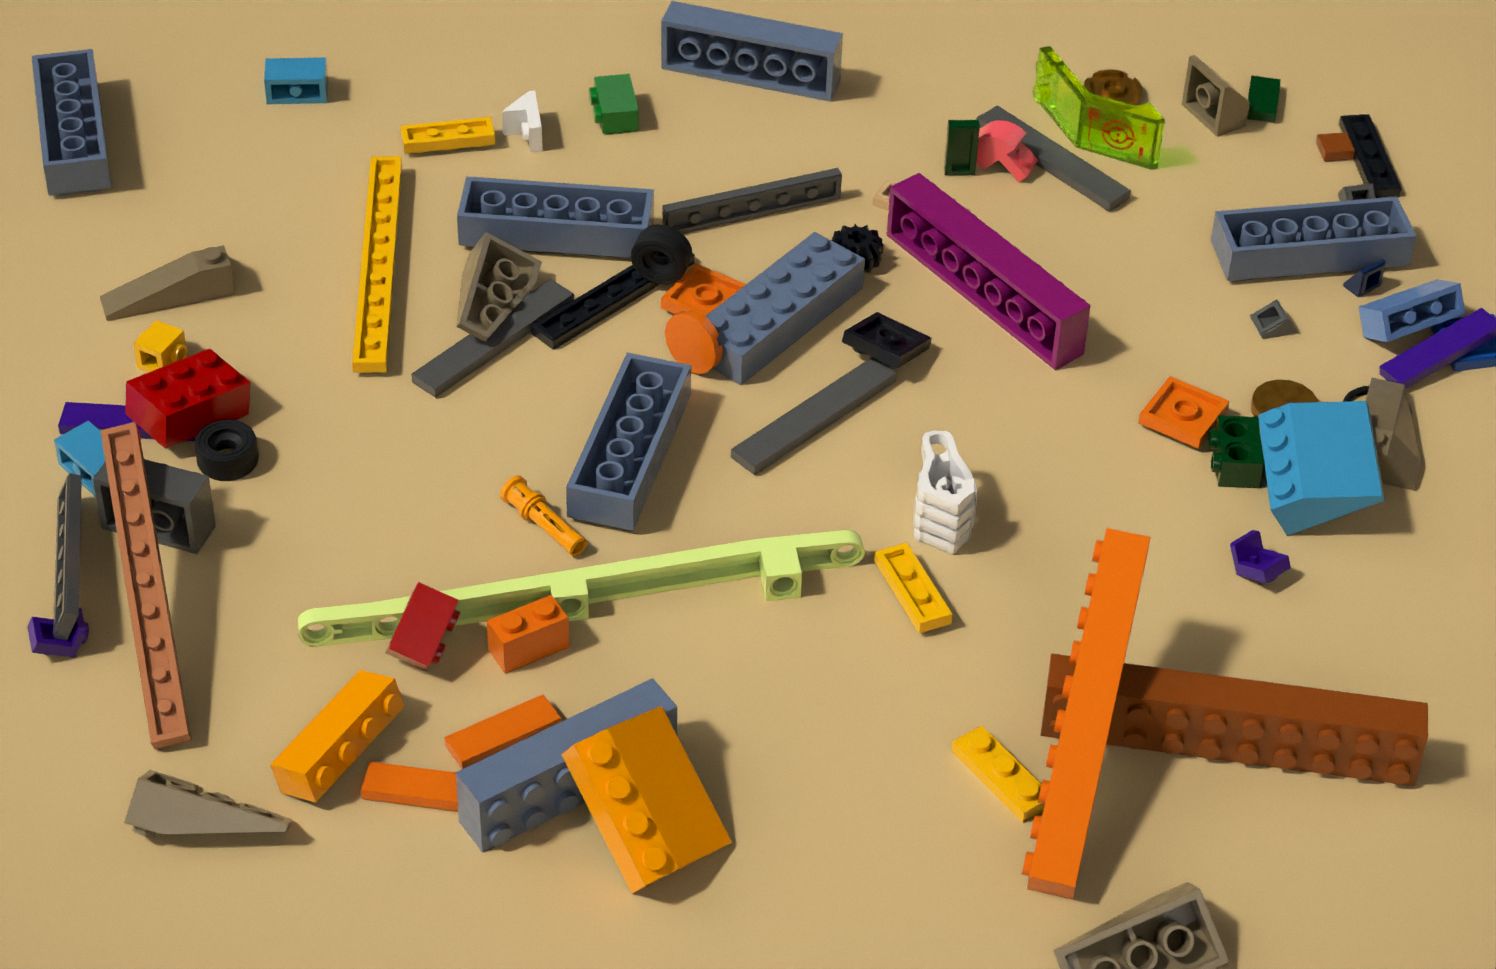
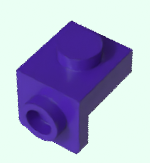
M1251 530L1230 544L1236 575L1256 580L1259 583H1270L1275 581L1280 574L1291 568L1288 555L1263 549L1259 531Z
M79 608L78 618L67 641L54 638V619L31 617L27 629L32 653L75 658L80 645L85 644L87 641L89 625L87 622H84L82 608Z

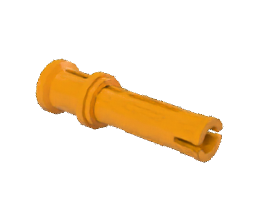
M516 475L503 485L500 491V498L505 503L515 506L519 510V516L524 520L534 521L550 537L566 549L572 557L584 551L587 546L586 538L581 536L564 519L549 508L545 496L529 488L526 479L521 475Z

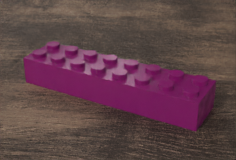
M917 173L890 186L887 236L1054 370L1084 355L1090 304L922 174Z

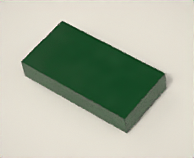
M1251 75L1248 93L1250 105L1247 119L1275 123L1281 79Z
M948 120L944 161L945 175H975L980 130L979 120Z

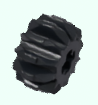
M854 224L853 227L842 226L841 231L834 232L833 242L865 258V272L870 273L872 267H879L884 245L877 230H869L868 225L858 227Z

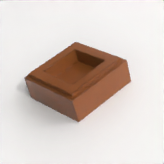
M1347 132L1317 134L1316 144L1324 161L1351 160L1354 158L1355 150Z

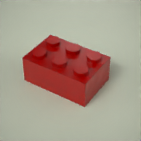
M209 348L126 381L125 414L166 449L197 436L199 431L208 424L221 420H236L248 415L251 382Z

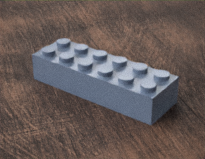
M671 1L661 20V69L831 102L840 83L843 33Z
M93 49L32 56L42 160L48 196L112 188Z
M466 176L457 214L459 246L474 247L482 236L488 232L519 250L631 258V251L638 236L645 228L653 225L654 189Z
M1396 196L1216 211L1211 243L1227 281L1362 270L1381 259L1386 261L1385 267L1408 266L1411 263L1417 235Z
M816 232L812 233L705 316L716 327L719 334L717 341L719 346L722 344L723 348L721 362L713 370L739 385L744 384L863 288L865 258Z
M626 353L566 486L567 517L634 531L691 396V365Z
M652 678L456 772L459 823L479 849L485 852L495 846L505 844L509 839L529 829L539 827L543 822L561 813L571 811L575 806L584 803L585 800L561 754L573 744L659 706L663 707L677 734V705Z

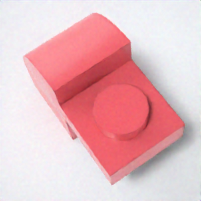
M996 120L980 128L976 163L982 170H985L999 160L1015 179L1020 182L1029 175L1039 160L1021 141L1026 132L1018 125L1004 120Z

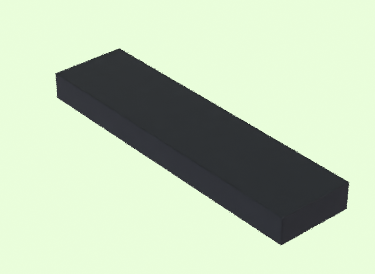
M1370 115L1340 116V129L1342 133L1347 132L1355 150L1353 160L1363 184L1373 183L1376 198L1400 197L1401 186Z

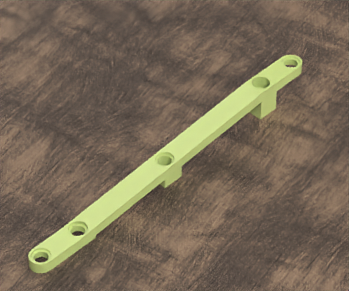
M840 530L758 538L440 592L458 599L455 610L460 611V615L455 626L486 621L551 594L569 617V621L589 619L588 604L755 576H760L766 601L801 598L803 571L853 566L863 559L865 552L861 536L857 532ZM842 546H854L852 550L847 552L837 551ZM410 596L371 603L306 610L298 617V636L304 644L310 646L392 639ZM385 617H396V618H398V619H396V620H394V621H391V622H381V621H380L381 619H383V618H385ZM313 624H322L325 626L323 629L317 631L308 629V627Z

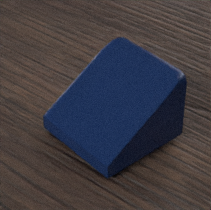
M1381 259L1360 270L1344 282L1343 286L1357 297L1378 288L1382 283L1386 261Z

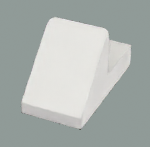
M528 91L503 110V134H522L523 141L528 140L530 152H541L542 126L535 91Z

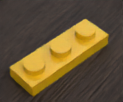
M491 117L400 126L404 154L496 145Z
M907 542L875 551L874 562L918 633L952 624V612Z
M982 725L952 742V752L1022 822L1029 820L1044 810L1045 804L1038 802L1041 783Z

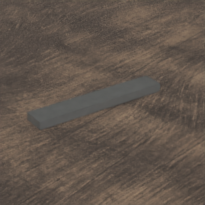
M998 105L977 117L980 128L996 120L1008 121L1021 127L1026 132L1021 141L1039 160L1036 165L1106 210L1110 211L1130 199V189Z
M839 168L662 205V225L672 227L683 233L840 199L842 173Z
M552 279L548 280L526 295L485 342L469 334L411 374L412 383L436 398L530 333L531 325L573 301L574 293Z
M871 357L731 449V458L752 474H757L896 382L897 373L884 366L876 358Z
M72 473L67 475L57 498L53 635L54 638L67 641L79 615L82 476Z

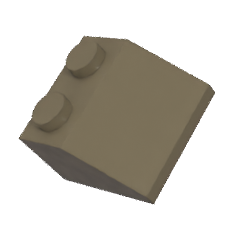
M1195 55L1189 56L1182 105L1216 136L1245 127L1250 102Z

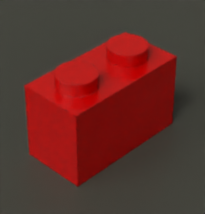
M418 582L385 653L426 671L430 663L437 665L446 646L440 643L445 630L452 632L460 615V611L455 610L458 599Z

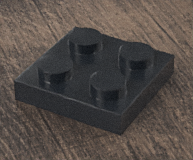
M876 312L846 329L843 334L842 343L853 347V350L857 353L867 354L880 360L884 366L899 368L930 348L932 337Z

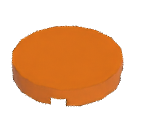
M683 310L669 319L665 329L666 344L671 355L678 363L691 365L692 373L703 374L714 369L721 362L723 348L722 344L719 346L717 341L719 334L716 327L707 317L698 311L691 310L687 312Z

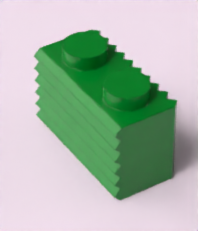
M630 74L594 77V87L589 88L590 105H594L593 116L595 124H601L602 133L605 135L608 132L610 134L614 132L618 134L620 131L622 133L626 131L630 133L632 130L636 132L638 130V106Z

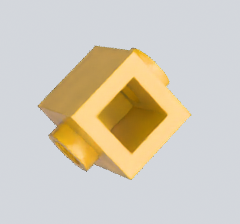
M158 320L146 331H143L133 343L137 368L146 372L154 371L187 356L184 330Z

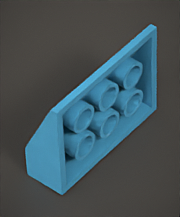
M1366 401L1288 403L1258 415L1270 510L1287 536L1385 501L1370 410Z

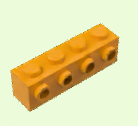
M359 670L270 764L280 792L316 803L405 707L395 678Z

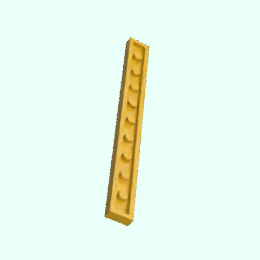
M371 156L352 359L353 373L387 371L402 156Z

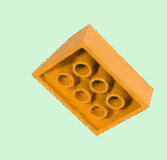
M662 706L600 731L573 744L561 754L632 894L732 843Z

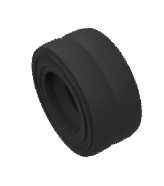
M652 225L645 228L638 236L631 251V262L635 270L646 280L660 285H669L679 281L684 276L692 259V247L688 239L678 230L666 225ZM654 251L664 253L669 259L658 256Z
M236 420L216 421L202 428L195 438L194 447L197 465L200 471L211 479L218 481L240 479L252 472L257 465L259 458L257 438L252 428L243 422ZM228 448L235 449V450L230 451V452H218V451H220V450H222V449H228Z

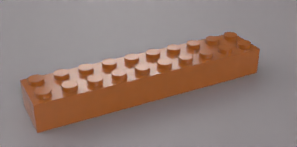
M1051 653L1040 736L1060 738L1061 733L1054 732L1058 709L1066 711L1068 698L1062 697L1066 675L1073 676L1076 666L1074 663H1069L1070 656ZM1124 663L1107 745L1415 786L1428 740V703Z

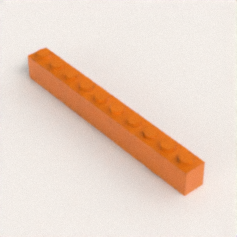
M1106 528L1104 541L1096 540L1092 561L1098 563L1096 574L1089 573L1084 594L1091 596L1089 608L1081 607L1077 629H1082L1083 635L1081 642L1074 640L1069 663L1076 664L1073 676L1066 675L1062 691V697L1068 698L1066 711L1058 709L1054 732L1061 733L1058 746L1050 745L1046 767L1053 768L1050 781L1042 780L1038 798L1039 803L1045 804L1042 817L1034 816L1030 838L1037 840L1034 853L1026 852L1022 875L1029 876L1027 889L1070 899L1074 897L1151 538L1149 536Z

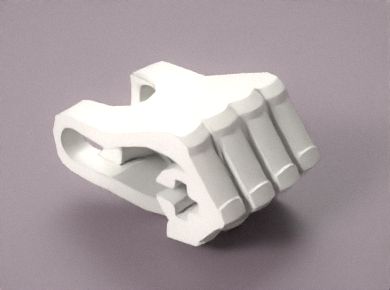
M934 430L925 433L922 437L921 454L923 468L919 472L917 494L915 497L913 536L918 542H923L953 555L966 542L970 541L971 529L974 525V515L976 514L977 488L969 468L958 454L953 436L947 431ZM934 443L941 444L946 448V452L934 454L931 445Z

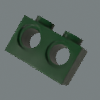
M1218 415L1216 427L1209 430L1208 438L1209 449H1214L1211 456V472L1217 473L1218 487L1259 488L1264 460L1258 417Z

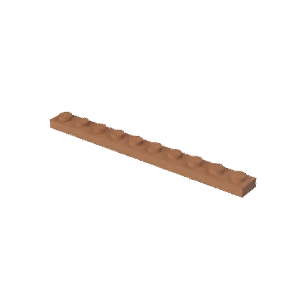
M136 422L100 431L150 740L153 748L156 750L191 741L192 739L140 433Z

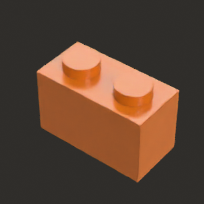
M552 594L486 620L488 651L504 673L569 648V617Z

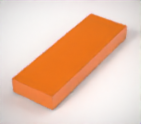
M542 694L444 737L445 746L460 768L464 769L560 723L561 717Z
M370 761L361 788V797L367 800L458 811L456 772Z

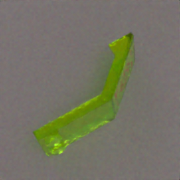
M1051 46L1039 48L1038 61L1035 65L1037 74L1036 83L1033 87L1034 99L1044 108L1075 148L1147 169H1158L1165 119L1153 105L1147 103L1134 106L1089 93Z

